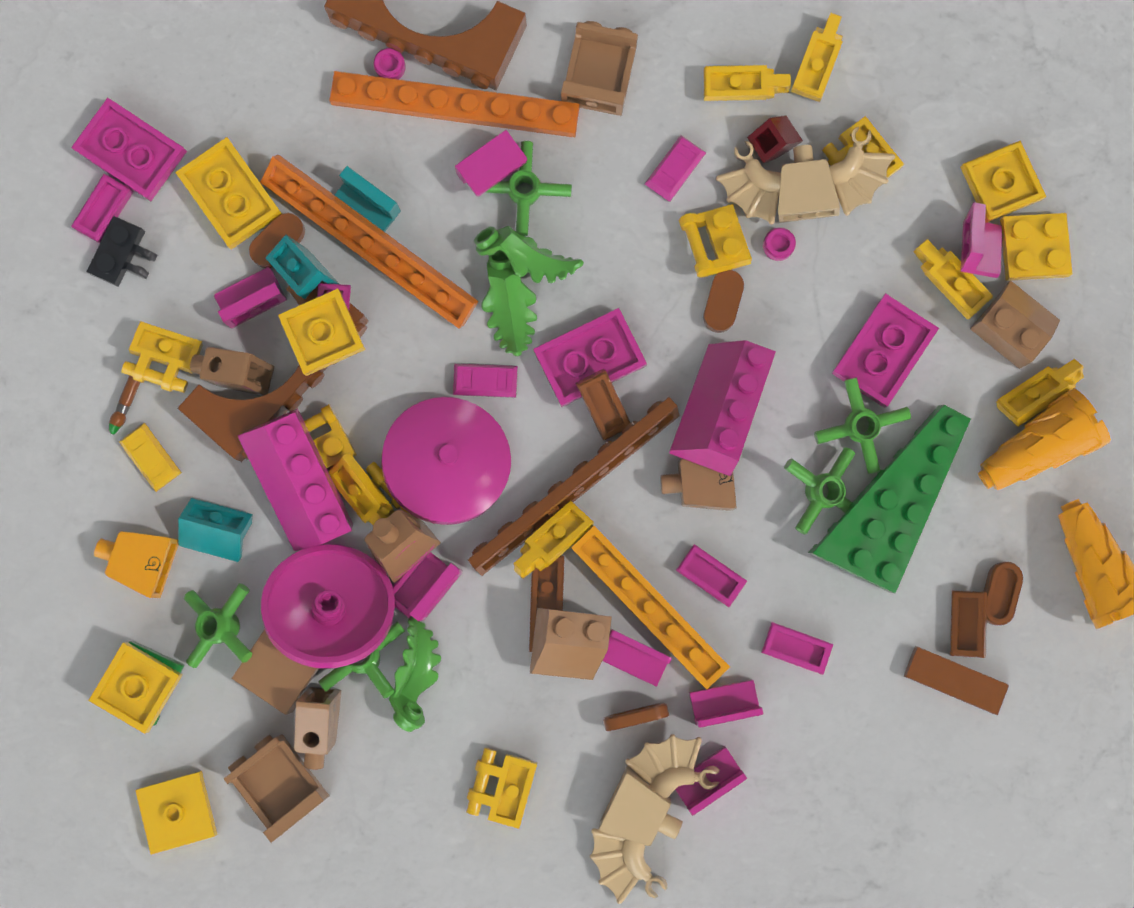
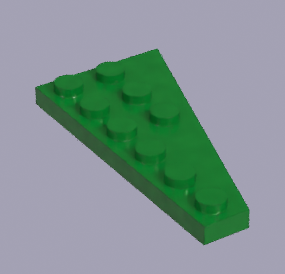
M938 405L914 432V437L904 448H900L890 464L873 478L850 504L849 510L838 522L833 523L827 530L826 536L818 544H815L808 553L890 593H896L971 418L946 405Z

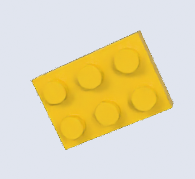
M228 137L175 172L231 250L282 214Z

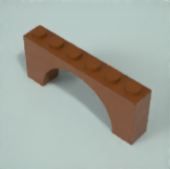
M327 0L324 5L330 22L341 29L349 27L358 31L360 36L369 41L377 39L386 43L388 48L400 53L405 51L414 55L416 60L425 65L433 63L442 67L444 72L453 77L461 75L470 79L472 84L481 89L489 87L496 91L527 26L525 12L499 1L496 2L490 13L476 26L459 34L439 37L420 34L405 27L392 16L383 0Z
M318 285L306 299L297 295L290 286L286 288L298 305L317 298ZM350 303L349 312L361 337L367 330L365 325L369 321L363 313ZM299 365L293 375L278 389L264 396L247 400L220 397L199 384L177 409L232 458L242 462L244 459H249L238 435L282 416L287 411L295 410L303 401L301 396L309 387H316L322 381L325 375L323 372L326 368L305 376Z

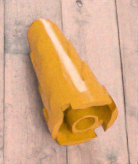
M1070 389L1051 402L1045 411L1024 425L1025 429L1001 444L998 451L980 464L982 470L978 472V476L987 489L994 487L1000 490L1020 480L1026 481L1052 466L1055 469L1081 455L1086 456L1109 444L1111 439L1108 429L1103 420L1097 422L1094 416L1097 411L1089 400L1077 389Z
M1076 499L1061 506L1060 508L1063 513L1059 514L1058 518L1066 537L1064 542L1077 570L1074 573L1084 594L1085 600L1083 601L1095 628L1099 629L1112 624L1113 621L1122 620L1134 615V564L1126 551L1120 549L1106 524L1100 522L1088 502L1081 504L1080 500Z

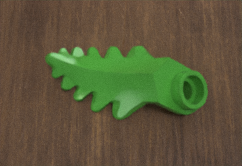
M510 226L498 230L495 227H488L482 230L474 239L476 251L479 255L492 256L501 250L507 255L516 275L524 277L529 272L535 283H540L544 275L548 283H554L556 276L560 280H565L568 273L570 275L574 274L584 264L582 259H573L572 257L564 259L565 257L562 255L552 256L551 250L537 248V243L533 238L518 234Z
M500 250L496 254L489 256L487 270L490 287L481 303V307L485 312H493V315L487 322L488 328H499L494 334V340L502 339L499 347L506 348V353L520 356L522 351L528 349V346L525 344L532 343L531 337L527 335L535 334L534 328L526 323L537 320V315L527 308L536 303V295L521 281V277L515 274L507 255Z
M411 616L408 619L409 626L407 628L410 635L406 638L409 649H404L402 655L405 664L398 667L394 674L395 691L389 698L395 711L393 714L395 723L407 732L419 729L425 723L423 710L416 701L422 692L438 680V672L432 670V668L441 662V656L432 653V650L436 649L439 645L437 640H430L433 632L424 629L426 627L425 623L417 621Z

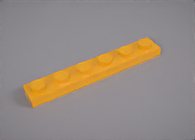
M595 526L571 547L584 563L706 690L730 668Z

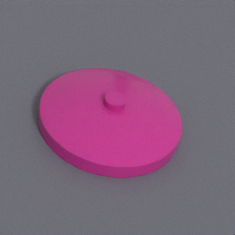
M438 397L427 399L411 406L394 421L384 441L381 465L384 481L389 492L404 510L426 522L452 525L475 519L495 504L502 494L510 475L511 453L504 431L487 411L463 399Z
M318 545L300 550L287 557L269 576L261 597L262 621L270 641L289 659L314 668H339L364 659L376 650L386 638L394 618V591L384 569L367 554L342 545Z

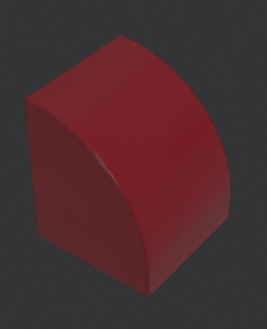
M786 115L769 118L747 137L763 163L779 158L803 141Z

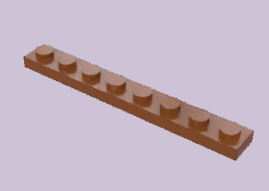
M670 397L663 402L657 401L648 409L645 417L638 422L633 421L623 429L622 435L614 442L608 441L603 444L597 451L598 455L589 462L583 461L577 465L572 472V476L564 482L559 481L551 486L546 497L539 502L534 501L523 510L521 517L515 522L510 521L504 524L498 530V535L489 543L483 542L473 550L472 556L467 559L473 568L483 576L524 543L528 537L568 502L576 501L680 416L678 406Z

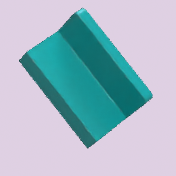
M346 166L339 175L343 184L334 195L385 232L401 212L397 202Z
M285 235L266 256V260L295 293L304 299L308 297L321 281L327 284H339L306 247L288 235Z
M191 498L178 518V544L184 548L239 562L242 557L243 539L252 525L253 514Z

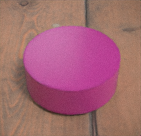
M386 48L379 51L374 58V69L378 77L399 80L404 75L406 65L400 52Z
M785 228L772 229L767 233L763 241L765 254L775 261H783L789 258L796 246L794 235Z

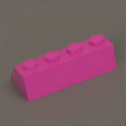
M747 340L709 344L669 454L731 476L739 462L776 351Z
M298 408L238 435L294 551L322 545L352 531L353 522Z

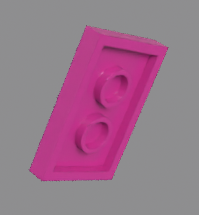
M108 97L71 147L75 152L150 202L187 152L184 147Z
M885 293L832 374L842 381L857 377L861 393L883 408H886L939 328Z
M619 308L533 349L561 407L582 398L575 384L576 382L602 369L606 370L613 383L647 366V362Z

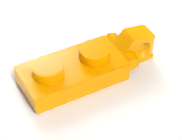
M830 12L824 29L816 27L815 31H813L791 92L818 102L821 101L843 43V36L836 34L842 16Z
M767 65L704 67V101L766 100L774 98V94L789 93L791 87V74H774V69L767 68Z
M926 239L913 251L923 263L920 268L925 272L924 274L967 320L993 298L989 290L972 273L961 272V261L951 250L947 252L943 247L937 250Z
M1076 359L1071 360L1059 369L1047 366L997 399V408L1019 427L1046 409L1051 402L1062 394L1075 388L1076 383L1084 378V367Z
M350 452L343 455L328 471L335 487L364 523L369 522L374 525L377 520L388 518L395 512L389 501Z
M572 501L568 502L525 540V545L520 549L523 555L513 563L514 571L522 579L535 568L542 571L593 527L594 522Z

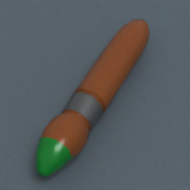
M129 375L118 401L116 412L110 417L109 431L112 435L116 434L126 421L125 415L129 411L140 385V382L133 380V376Z

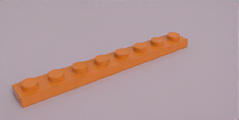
M334 71L329 100L331 105L574 138L576 137L580 104L338 71Z
M272 156L260 183L458 329L465 325L479 302L282 156Z

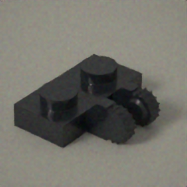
M113 216L86 272L119 287L126 271L144 279H147L149 272L143 267L131 264L134 254L154 262L158 255L139 246L146 232L145 230Z

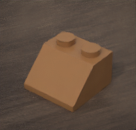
M1009 281L970 330L1020 369L1032 363L1053 337L1060 319L1015 283Z
M537 608L530 674L593 680L608 651L612 617Z

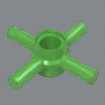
M522 141L521 150L527 157V163L521 166L519 171L515 172L509 181H500L485 193L509 194L511 200L517 204L516 232L527 236L530 205L534 204L540 196L571 197L572 184L541 183L539 178L532 172L533 142ZM522 183H528L533 187L526 194L519 193L516 190Z
M857 377L844 380L852 412L847 416L844 424L814 432L816 443L821 444L849 436L850 439L861 444L868 474L879 472L881 470L873 439L877 437L881 427L911 419L910 410L908 407L876 415L872 410L864 407ZM861 417H865L869 423L868 430L864 434H860L856 429V423Z
M843 448L829 473H822L817 476L792 458L786 462L784 469L806 484L805 494L811 502L795 527L800 533L805 535L808 533L822 508L836 506L844 513L849 510L852 502L845 497L846 487L840 478L855 455V452L850 448ZM825 483L828 486V495L826 498L823 496L822 489Z
M239 583L222 608L211 609L194 590L185 594L184 600L199 615L195 623V630L200 641L186 660L190 667L197 668L213 644L225 643L242 663L247 662L252 657V652L237 637L240 622L237 615L234 614L250 591L247 586Z
M398 621L394 623L383 642L363 662L335 668L318 681L321 687L327 691L351 672L357 674H367L384 699L391 696L395 690L378 668L380 664L379 651L405 632L404 628Z

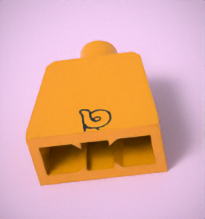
M120 531L115 542L101 538L96 544L94 556L108 561L105 575L146 597L161 598L179 544L178 539Z

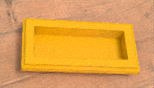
M143 423L119 441L155 492L182 473L146 423Z

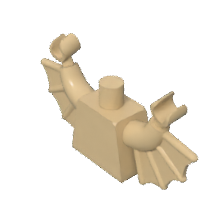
M856 127L852 132L853 147L849 148L843 161L829 166L828 161L825 159L813 160L811 145H800L793 148L794 163L782 165L781 172L765 170L760 162L753 158V145L745 141L746 146L749 148L747 156H741L737 148H734L735 157L746 163L745 168L718 175L716 180L725 187L728 197L726 201L728 203L732 202L740 206L747 218H762L771 225L775 222L777 206L779 223L839 216L840 204L844 214L848 216L859 205L872 203L873 195L878 187L888 183L887 168L891 161L895 159V155L864 153L862 150L863 145L870 142L872 134L869 130L865 141H857L856 133L859 127Z
M671 734L667 740L660 743L646 742L638 755L626 759L625 763L628 766L602 815L599 829L593 828L591 830L594 838V849L592 854H590V859L594 861L599 869V884L605 885L613 891L618 904L625 900L639 880L646 882L645 891L652 898L658 897L651 887L653 881L658 882L664 890L667 889V882L663 877L653 876L650 873L652 870L644 859L645 846H651L657 832L675 840L682 827L683 821L667 814L671 805L670 795L678 786L694 785V782H699L705 789H713L719 784V782H710L706 778V773L717 774L720 771L715 766H708L702 772H694V766L702 742L700 737L684 740Z

